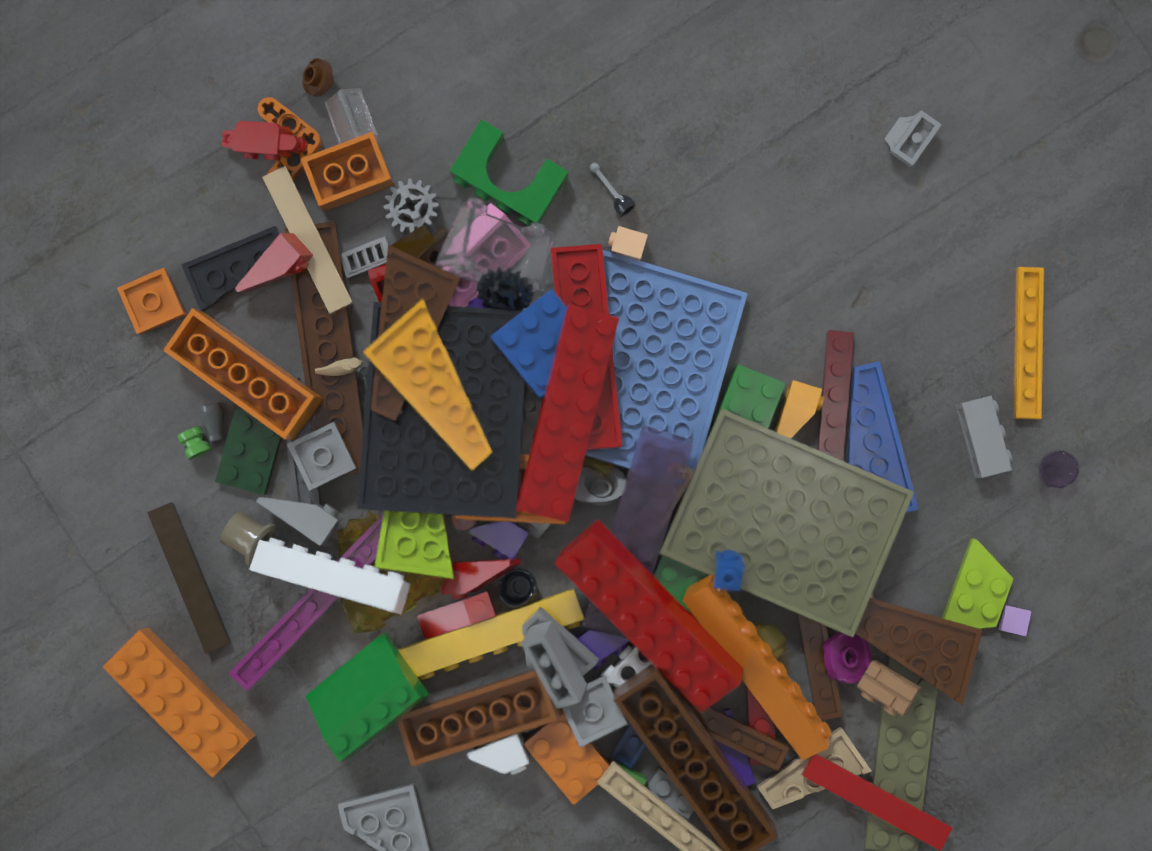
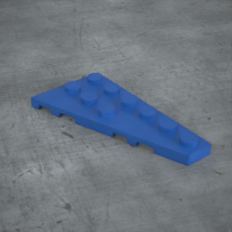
M880 361L854 367L847 463L914 492ZM915 493L906 512L918 510Z

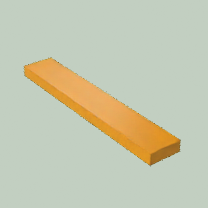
M1016 268L1014 419H1042L1044 268Z

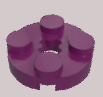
M837 632L824 642V661L829 678L841 683L859 682L864 676L865 669L871 663V651L867 641L861 639L856 633L851 637L842 632ZM846 653L850 654V659L847 662L845 660Z

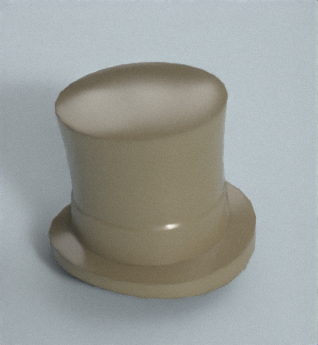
M239 511L228 521L223 529L220 543L245 556V563L250 567L259 540L269 542L270 538L275 537L278 526L273 523L263 525L256 522L244 511Z

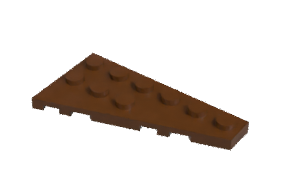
M869 598L855 633L963 706L983 630Z

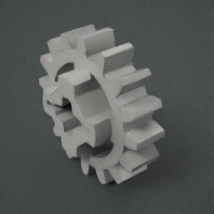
M411 178L408 179V185L398 181L400 188L396 189L391 186L390 189L393 195H385V199L390 203L384 205L383 208L385 211H390L386 215V219L388 221L394 219L391 224L394 229L400 225V232L404 234L407 229L411 233L420 226H433L430 219L438 218L434 210L440 207L438 203L433 202L437 199L436 193L429 194L431 186L427 185L422 188V180H419L414 185ZM409 191L419 192L423 194V196H415L413 194H410ZM402 196L400 204L395 206L397 199ZM410 202H412L415 205V210L413 212H411L408 209V204ZM428 206L427 213L422 218L421 215L423 213V210ZM400 218L412 219L414 223L404 222L400 220Z

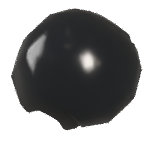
M520 568L510 570L499 581L498 597L506 606L514 608L524 607L530 604L536 596L537 582L533 574L528 570Z

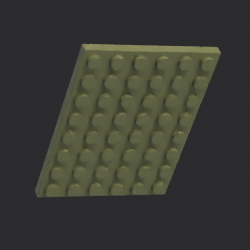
M720 409L659 553L708 575L713 574L715 576L714 559L716 551H736L742 555L744 563L741 589L853 637L914 492Z

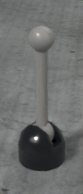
M592 163L590 171L597 174L615 197L614 209L617 214L623 217L632 211L636 206L635 202L628 195H619L601 173L599 165Z

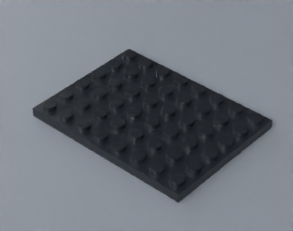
M382 302L373 303L370 345L379 338ZM448 306L437 329V333L448 353L465 395L492 451L473 470L460 459L406 399L396 421L371 411L376 366L369 360L358 510L516 519L525 381L490 339V336L524 310L508 311L507 309Z

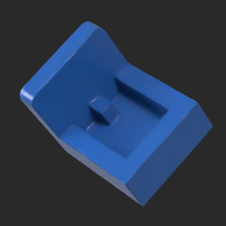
M733 550L716 551L714 559L716 570L714 587L739 591L744 571L742 555Z

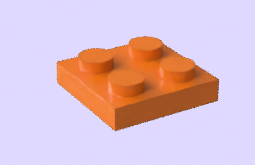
M164 267L117 288L138 335H142L186 315L168 271Z

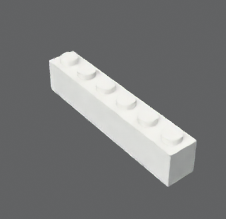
M270 538L269 542L259 540L249 570L397 614L402 613L411 585L403 581V575L388 572L387 576L378 574L380 569L369 565H364L363 569L355 567L356 562L340 558L339 562L332 561V555L319 551L316 552V555H311L307 553V548L294 544L292 549L284 547L285 542Z

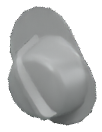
M612 466L582 467L574 499L580 502L592 503L596 506L609 505L623 495L626 490L627 480L619 469Z

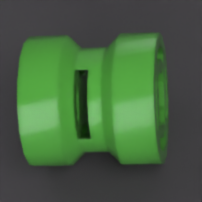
M201 426L193 427L177 435L179 443L187 447L184 452L187 460L199 457L211 450L209 443L202 441L204 439V432Z

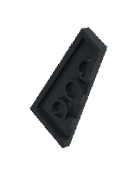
M276 226L181 264L200 311H206L235 289L280 234Z

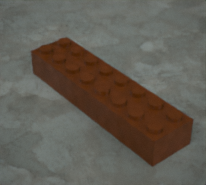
M651 664L613 690V701L724 851H757L778 837L775 823L675 686L654 664Z

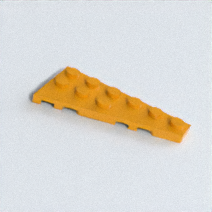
M422 299L363 353L460 459L473 470L492 451Z

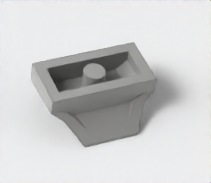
M922 110L914 116L899 117L885 137V141L891 148L890 153L911 168L942 124Z

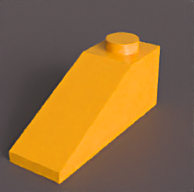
M795 380L790 381L774 432L792 438L815 414L816 410L820 411L824 396H821L822 389Z

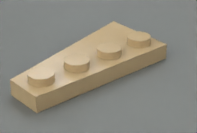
M841 727L831 733L829 748L817 753L856 775L871 772V769ZM798 756L757 785V788L772 809L804 798L805 795L825 789L801 775L809 758L802 760Z

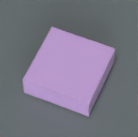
M1004 605L999 630L1026 636L1031 611Z

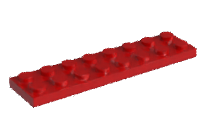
M602 244L551 248L554 292L567 307L568 304L609 315ZM611 349L586 451L622 448L613 349Z
M572 304L567 305L516 510L563 522L569 521L619 322L618 317Z

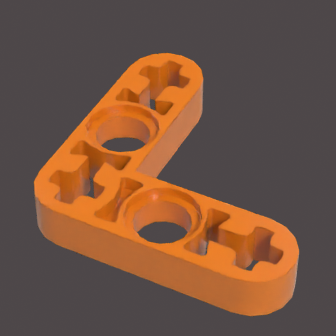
M267 97L259 102L257 110L264 121L269 123L277 122V124L283 126L286 120L293 119L297 123L296 128L292 131L294 136L301 138L307 136L311 138L314 135L313 140L315 143L313 145L307 144L308 149L305 151L307 152L305 156L303 153H291V155L298 154L300 158H304L318 152L322 145V140L315 129L274 98ZM274 105V110L280 115L279 119L271 113L266 115L265 107H272ZM280 157V162H275L267 174L280 169L284 165L288 171L292 172L291 177L295 181L304 167L302 161H300L299 165L291 167L287 163L288 158Z

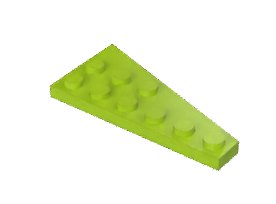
M384 511L375 568L454 579L444 516L442 514Z

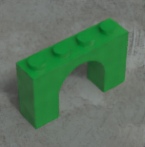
M481 119L450 169V174L454 177L452 181L464 189L466 186L475 190L474 194L486 202L490 199L497 203L495 207L508 215L512 212L518 216L517 220L529 228L533 225L538 228L568 179V171L546 159L532 183L525 189L517 192L500 190L490 181L488 166L504 140V134L501 130Z

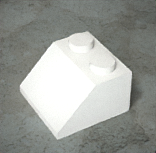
M519 732L469 749L468 757L472 761L503 774L507 772L516 774L526 769L525 765L529 764L530 753L523 745L524 738L522 733Z

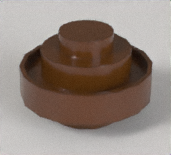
M314 58L306 66L302 82L307 94L321 97L332 87L334 77L332 66L328 61Z

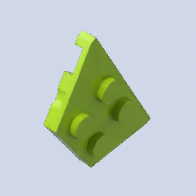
M974 538L970 539L942 618L979 629L996 627L1013 578L983 545Z

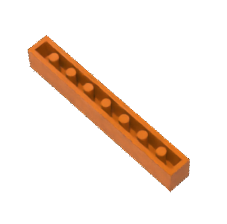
M713 574L689 586L682 599L698 622L744 668L741 679L799 757L804 760L828 749L831 738L830 727L826 722H822L817 715L814 705L805 699L799 685L788 676L785 666L773 656L770 646L759 637L754 624L747 621L742 614L739 604L730 598L726 589L714 587L715 576Z

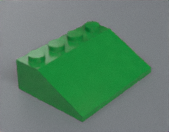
M383 632L305 696L324 741L336 759L342 762L355 756L430 695L386 632Z

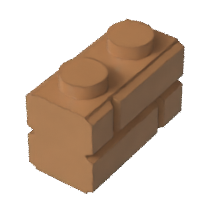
M877 660L870 663L857 686L858 689L862 690L861 695L871 702H875V700L885 705L883 709L895 717L898 714L904 716L908 712L921 690V687Z

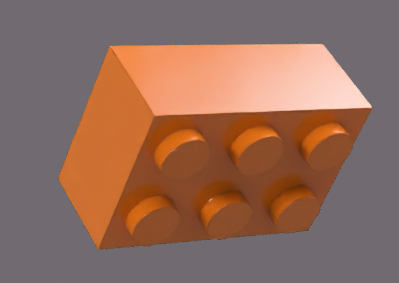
M373 131L301 158L318 206L323 212L394 186Z
M562 709L563 715L557 721L539 726L524 739L523 745L574 805L598 785L597 781L611 763L594 742L583 747L579 746Z

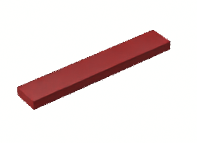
M819 754L809 758L801 774L810 781L940 851L953 828Z

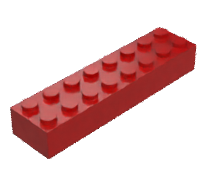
M599 519L561 550L554 564L701 713L740 685L744 668Z

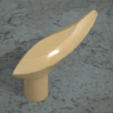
M357 358L343 359L326 367L317 368L315 373L328 376L346 375L358 370L364 361Z

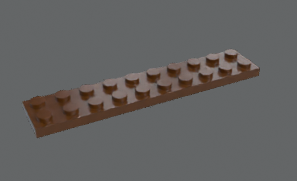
M335 221L317 223L315 226L344 282L337 224ZM284 228L285 233H290L288 228ZM306 268L303 272L292 275L291 282L305 385L324 398L310 417L311 431L313 432L332 422H336L357 466V469L343 476L360 474L364 429L357 372L354 371L339 376L315 373L317 368L326 367L339 360L355 358L348 307L329 314Z

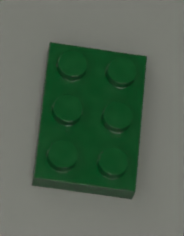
M235 408L215 482L266 495L282 437L247 411Z

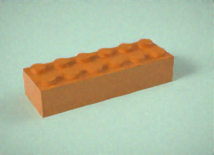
M193 308L190 310L163 350L286 440H295L324 399L200 310Z
M149 627L140 629L103 666L117 683L212 778L256 736Z

